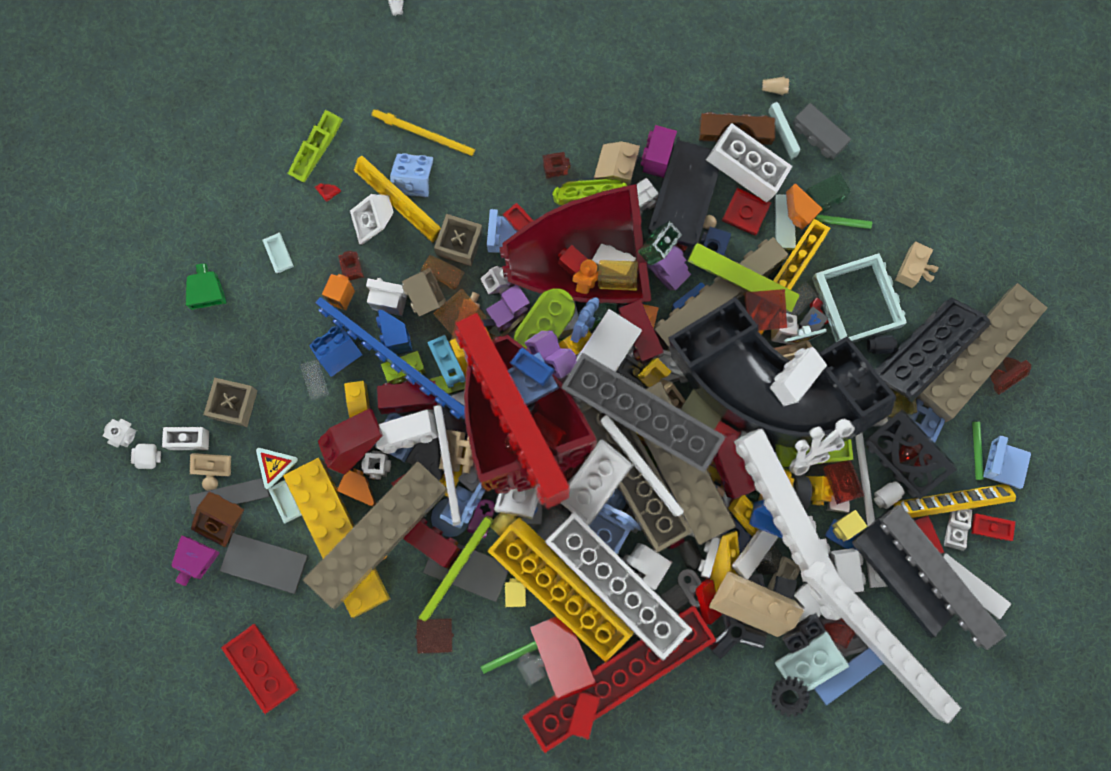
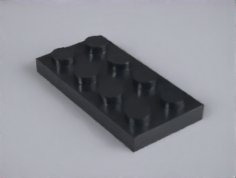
M445 405L442 407L445 429L465 433V441L468 436L465 420L462 417L457 419L449 412L451 409ZM439 436L432 439L431 442L415 444L406 459L413 466L419 462L437 480H440L444 474V469H439L441 459Z

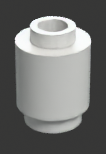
M890 482L874 493V501L880 508L887 509L902 499V495L905 492L898 482Z

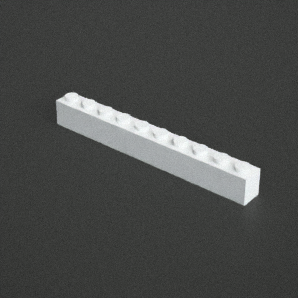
M763 429L752 430L734 441L737 446L736 451L743 458L747 472L752 475L756 489L762 494L766 508L774 517V524L780 529L784 543L790 548L793 560L802 571V577L815 561L827 563L837 574ZM803 577L811 588V595L820 606L821 614L826 619L838 620L841 618Z
M815 561L803 574V577L936 719L949 723L961 709L959 705L827 563Z

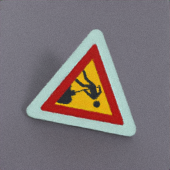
M802 326V329H797L798 335L785 339V343L794 344L807 340L810 341L827 331L823 329L811 332L809 326Z
M257 448L256 450L266 489H270L298 461L296 457L262 448Z

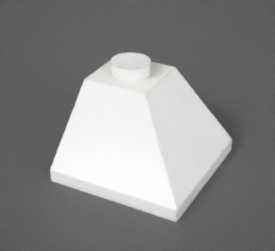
M371 194L350 210L359 244H364L385 228L394 213L389 195Z

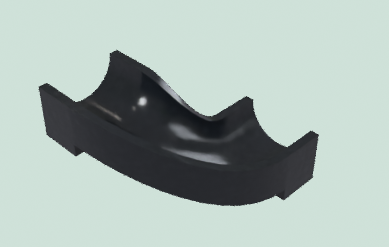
M736 297L668 337L671 358L698 395L716 413L738 429L746 433L752 430L763 429L769 443L795 448L797 442L805 440L809 445V449H811L813 438L810 432L812 429L820 427L823 430L822 442L836 430V423L842 419L850 421L854 427L851 435L842 438L845 442L892 414L896 395L848 336L818 353L827 366L798 402L784 406L770 387L775 382L774 378L785 370L784 366L791 360L777 352L758 332V325Z

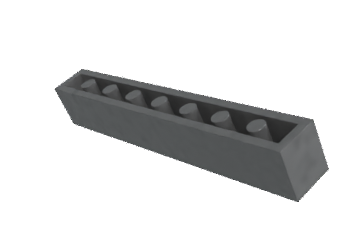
M901 505L895 506L879 519L882 523L880 525L882 530L887 535L890 533L893 536L895 546L900 551L903 549L908 555L905 557L913 567L915 565L921 571L918 573L926 583L928 581L934 587L931 589L939 599L941 597L947 603L944 605L951 615L956 614L960 619L957 621L964 631L969 630L973 635L971 640L978 648L983 647L988 650L1006 636L1000 626Z

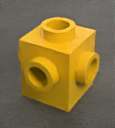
M806 476L810 479L812 485V505H824V502H832L834 493L832 478Z

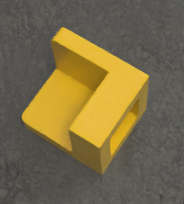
M655 358L647 364L637 377L649 388L657 384L662 378L667 377L672 371L658 358Z

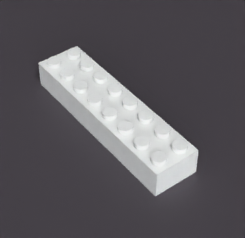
M575 513L545 541L660 659L664 660L692 631Z

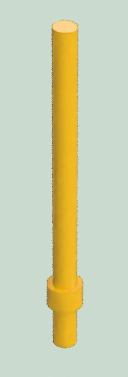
M375 109L372 112L373 117L383 120L388 125H396L470 156H473L475 152L473 148L400 120L393 114H385Z

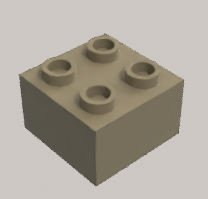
M446 214L434 247L436 255L472 266L483 235L482 225Z
M431 268L402 281L403 291L407 296L409 295L412 301L411 307L419 316L439 308L447 302Z
M214 378L204 415L210 419L247 427L258 390L249 385Z

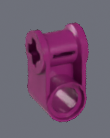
M486 499L478 503L467 532L474 534L486 516L493 518L495 513L493 501ZM488 503L491 512L488 511L485 514L483 513L484 509L481 507Z

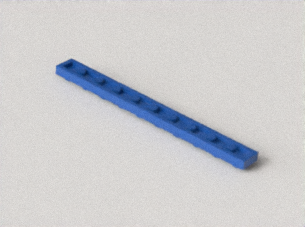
M320 297L315 302L320 308L318 311L324 317L330 316L334 319L332 322L337 327L347 329L346 333L354 340L359 338L362 341L361 345L367 350L373 349L377 352L375 355L383 362L389 361L391 363L390 367L397 373L402 371L410 383L413 385L415 382L421 386L419 389L427 396L432 394L439 405L442 407L446 405L451 409L449 412L457 419L462 417L465 420V407L323 298Z

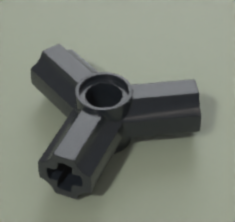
M721 613L725 630L716 638L717 641L708 646L720 660L738 642L763 649L767 639V632L742 624V621ZM734 626L740 629V635L737 638L731 635V629Z

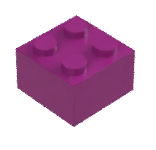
M655 125L654 131L649 132L647 145L644 148L641 166H644V173L664 178L674 146L676 130Z

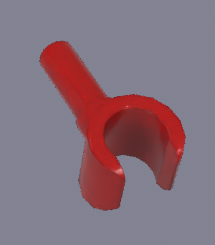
M819 298L814 299L810 303V308L814 307L823 313L820 309L823 306V302Z

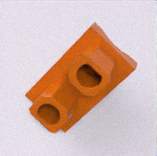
M585 260L580 266V271L573 276V282H577V292L587 294L589 288H594L595 282L601 277L602 271H597V265L593 260Z

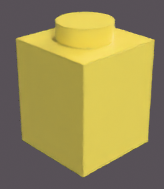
M856 510L832 525L834 534L838 539H842L843 542L867 527Z
M511 578L509 582H505V607H526V587L517 578Z

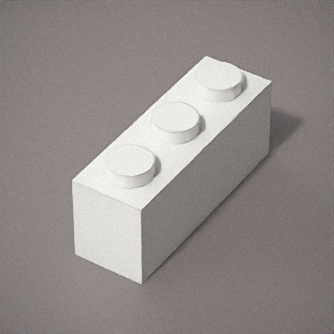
M814 347L798 350L794 354V359L784 366L785 370L774 378L775 382L770 388L784 406L798 402L827 366Z
M424 410L379 424L383 436L376 442V447L382 452L390 454L400 448H411L414 444L420 442H431L432 439L438 437L435 415L429 410Z

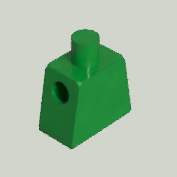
M197 264V274L187 276L186 306L193 310L226 304V298L218 275L213 271L208 272L207 264Z

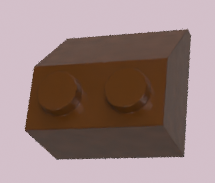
M209 491L196 509L191 530L226 547L241 521L244 509Z

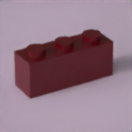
M641 299L619 308V316L642 330L633 344L635 350H632L635 360H640L641 364H645L652 359L662 357L664 351Z
M405 381L402 384L385 383L382 386H377L378 409L381 415L434 410V406H439V404L435 401L436 398L432 394L427 396L419 389L421 386L417 383L413 385L409 381Z
M733 433L724 434L725 439L713 457V461L727 498L737 499L756 490L755 481L752 475L747 472L743 458L736 451L737 446L734 441L739 438Z
M422 518L403 539L444 568L450 569L462 551L457 546L459 542L450 536L446 539L442 536L443 531L435 526L430 528L426 525L428 521Z

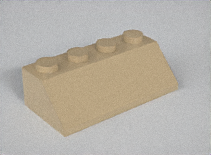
M729 571L709 606L714 610L777 637L794 629L804 612L796 601Z

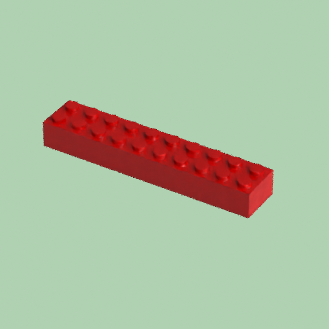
M475 313L456 322V330L454 331L456 342L459 348L463 349L467 364L472 366L476 381L481 383L482 392L486 400H490L493 414L495 417L499 415L500 427L504 434L508 433V442L512 450H517L519 457L517 459L522 469H527V479L532 487H536V496L540 504H545L548 509L568 499L570 487L479 315Z
M690 606L678 614L692 631L664 660L660 659L640 639L591 671L596 685L580 692L600 697L594 720L717 641L695 606ZM580 692L559 701L555 694L523 715L525 722L544 753L573 735L568 732Z

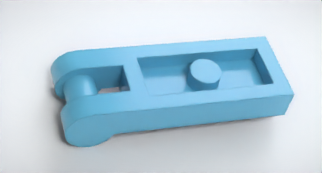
M443 335L427 342L448 388L453 387L455 383L465 382V376L446 336ZM455 371L457 375L450 377L449 373Z

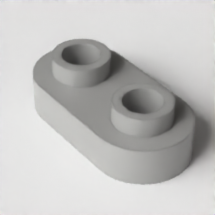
M683 570L678 575V584L692 606L700 607L699 601L694 599V595L701 581L694 571ZM685 576H689L691 578V582L689 584L684 582Z

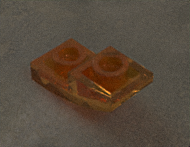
M431 255L428 256L421 271L431 268L436 281L439 280L452 289L457 288L465 273Z

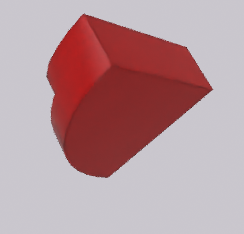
M319 184L315 186L326 202L341 192L335 185Z

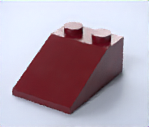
M369 408L329 428L320 437L318 444L327 468L345 475L375 445L383 434L373 410Z

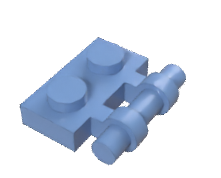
M598 298L590 299L581 310L570 340L578 343L581 337L587 335L589 328L593 327L595 322L593 315L599 307Z
M917 399L910 408L912 411L909 416L915 422L918 414L923 415L921 423H915L935 443L945 420L937 416L930 407H923V402Z

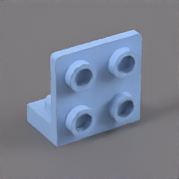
M397 154L391 171L390 181L405 195L428 197L429 174L433 157Z
M490 209L487 249L488 252L500 253V247H503L502 243L517 231L503 216H498V210Z
M1000 435L991 443L983 477L1021 489L1024 486L1031 453L1007 445L1008 438Z
M479 483L474 493L459 485L457 486L456 495L461 524L456 525L457 528L461 529L464 522L468 524L473 511L481 501V497L486 490L482 487L481 483ZM448 502L440 515V519L453 525L450 503Z
M616 488L601 509V512L620 521L632 531L634 528L641 531L640 525L631 516L621 511L624 509L626 501L622 493Z

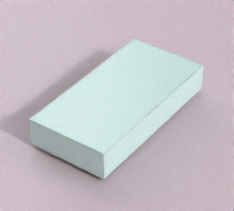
M280 233L263 239L276 274L294 267Z
M285 480L268 489L284 523L302 515Z

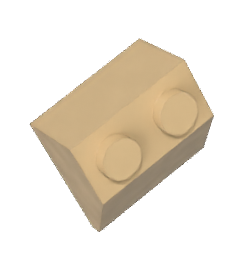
M626 142L603 144L594 179H618L621 183L624 182L629 186L640 146Z

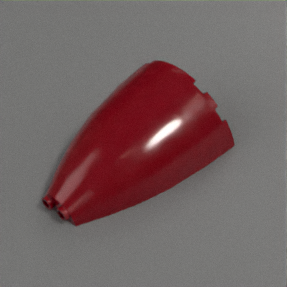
M637 184L606 190L571 201L545 213L520 229L502 243L503 247H500V256L505 258L506 266H502L504 278L507 277L510 283L542 294L551 289H562L571 295L573 301L588 302L595 297L599 299V303H632L640 299L641 302L651 301L641 231L642 223ZM601 243L606 246H612L623 253H629L636 258L635 269L626 285L601 275L595 282V287L589 288L587 294L577 292V282H573V276L557 264L560 258L558 257L559 253L564 248L568 249L571 245L589 260L593 259Z
M508 335L496 337L492 341L507 370L514 367L510 363L521 348L527 350ZM468 365L464 392L465 423L471 454L482 487L487 491L494 489L496 493H508L511 489H517L518 492L536 488L530 485L527 479V469H522L517 459L519 458L517 450H512L508 442V433L504 434L500 427L499 415L495 417L493 414L490 400H486L482 392L481 383L476 381L473 375V368L471 365ZM552 374L559 388L538 400L537 412L567 433L561 445L555 447L556 450L548 446L564 476L568 468H576L585 461L584 456L593 451L597 440L583 413L569 392L562 388L563 384Z

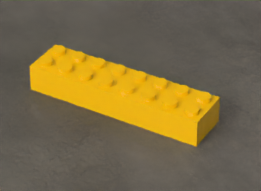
M318 457L283 475L324 559L355 525L323 460ZM376 568L343 601L351 618H355L390 600Z
M520 517L506 529L488 550L497 561L605 662L634 633L546 544L545 540Z

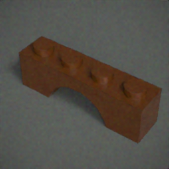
M713 112L701 113L699 141L717 142L721 134L725 132L731 123L760 144L772 145L775 139V118L762 115L755 117L749 114L739 116L731 113L723 115Z

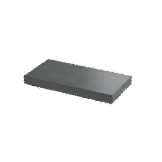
M233 533L220 571L296 594L308 556Z
M460 544L457 545L459 548L462 549V551L464 550L465 546ZM474 550L452 585L497 602L509 571L495 558ZM429 557L423 573L443 581L450 569L444 568Z

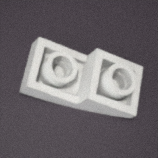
M971 509L950 512L944 546L962 551L966 549L967 533L971 527Z

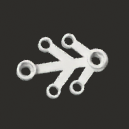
M846 419L838 421L835 425L836 430L822 442L823 430L820 427L812 429L810 435L813 441L810 452L806 455L809 445L805 440L797 442L795 448L798 454L797 458L791 462L790 471L797 476L802 475L809 470L810 465L827 461L830 458L829 451L839 450L844 447L845 443L842 438L851 435L854 431L850 421Z

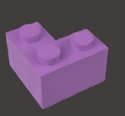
M674 246L660 247L646 261L650 270L669 290H676L691 275L687 265L684 263L686 259L682 256L683 252Z
M514 285L501 294L502 300L486 309L487 315L490 319H494L495 327L499 332L502 330L505 332L522 314L530 311V302L518 285Z
M541 331L524 342L527 349L533 355L537 353L542 355L545 363L555 370L553 375L556 378H562L570 373L577 362V357L572 349L560 348L558 338L553 331Z

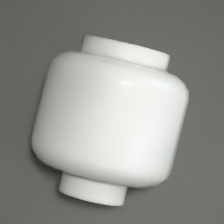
M138 444L136 448H132L131 464H134L138 469H154L156 463L161 462V451H157L155 444Z

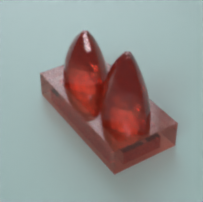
M1005 357L1003 363L1008 372L1005 373L996 369L992 372L990 377L995 384L994 390L998 395L1029 375L1031 364L1027 360L1021 363L1014 358Z
M909 436L905 441L911 442L913 436ZM921 444L915 446L902 445L899 450L900 462L911 460L919 455L923 446ZM930 454L923 456L926 465L929 464L927 460L932 459ZM919 457L914 464L915 466L921 465Z
M842 618L841 620L846 624L845 626L837 623L825 624L824 627L829 636L839 646L847 649L855 635L853 629Z

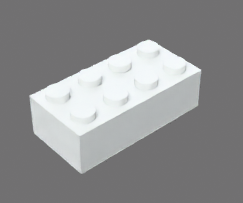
M732 123L722 134L706 159L766 203L777 193L792 168L790 164Z

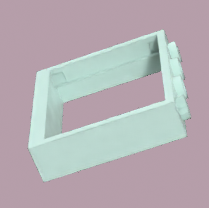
M880 254L815 273L812 277L818 296L823 302V309L828 317L836 342L845 338L847 334L826 279L871 265L894 323L849 337L853 343L861 341L873 335L901 328L907 323L904 316L906 313L901 310L900 298L894 292L892 278L888 276L886 263H883Z

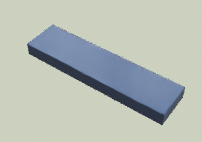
M868 647L848 662V668L818 685L814 690L824 704L828 705L881 666L883 662Z

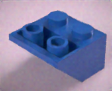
M378 310L379 316L376 317L378 328L383 333V335H380L381 343L395 354L413 351L410 335L405 324L384 310Z
M337 326L332 327L328 333L316 338L309 345L331 377L362 356V353L343 327L341 329Z

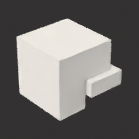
M377 278V280L368 279L366 286L370 290L367 299L369 306L376 311L382 309L387 313L402 316L407 299L402 285L383 282L381 278Z
M640 543L636 545L631 555L625 554L622 559L625 563L638 570L637 575L654 590H656L672 563Z

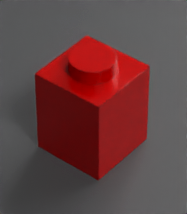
M571 245L568 249L564 248L559 253L558 257L560 258L557 264L574 276L580 271L581 264L588 258Z

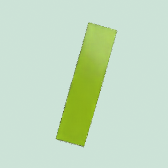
M325 110L318 126L314 125L307 141H303L287 174L305 182L334 138L343 119Z

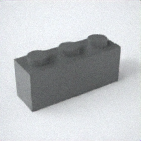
M811 103L795 117L792 123L797 133L804 134L812 146H817L824 157L831 158L832 160L851 141L850 137Z

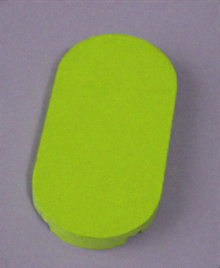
M618 179L567 182L562 184L561 188L556 187L554 189L553 198L556 204L562 206L580 198L627 185L624 182L621 183Z
M562 289L545 291L517 328L514 340L527 349L524 342L541 331H553L557 338H559L575 313V304L571 295Z

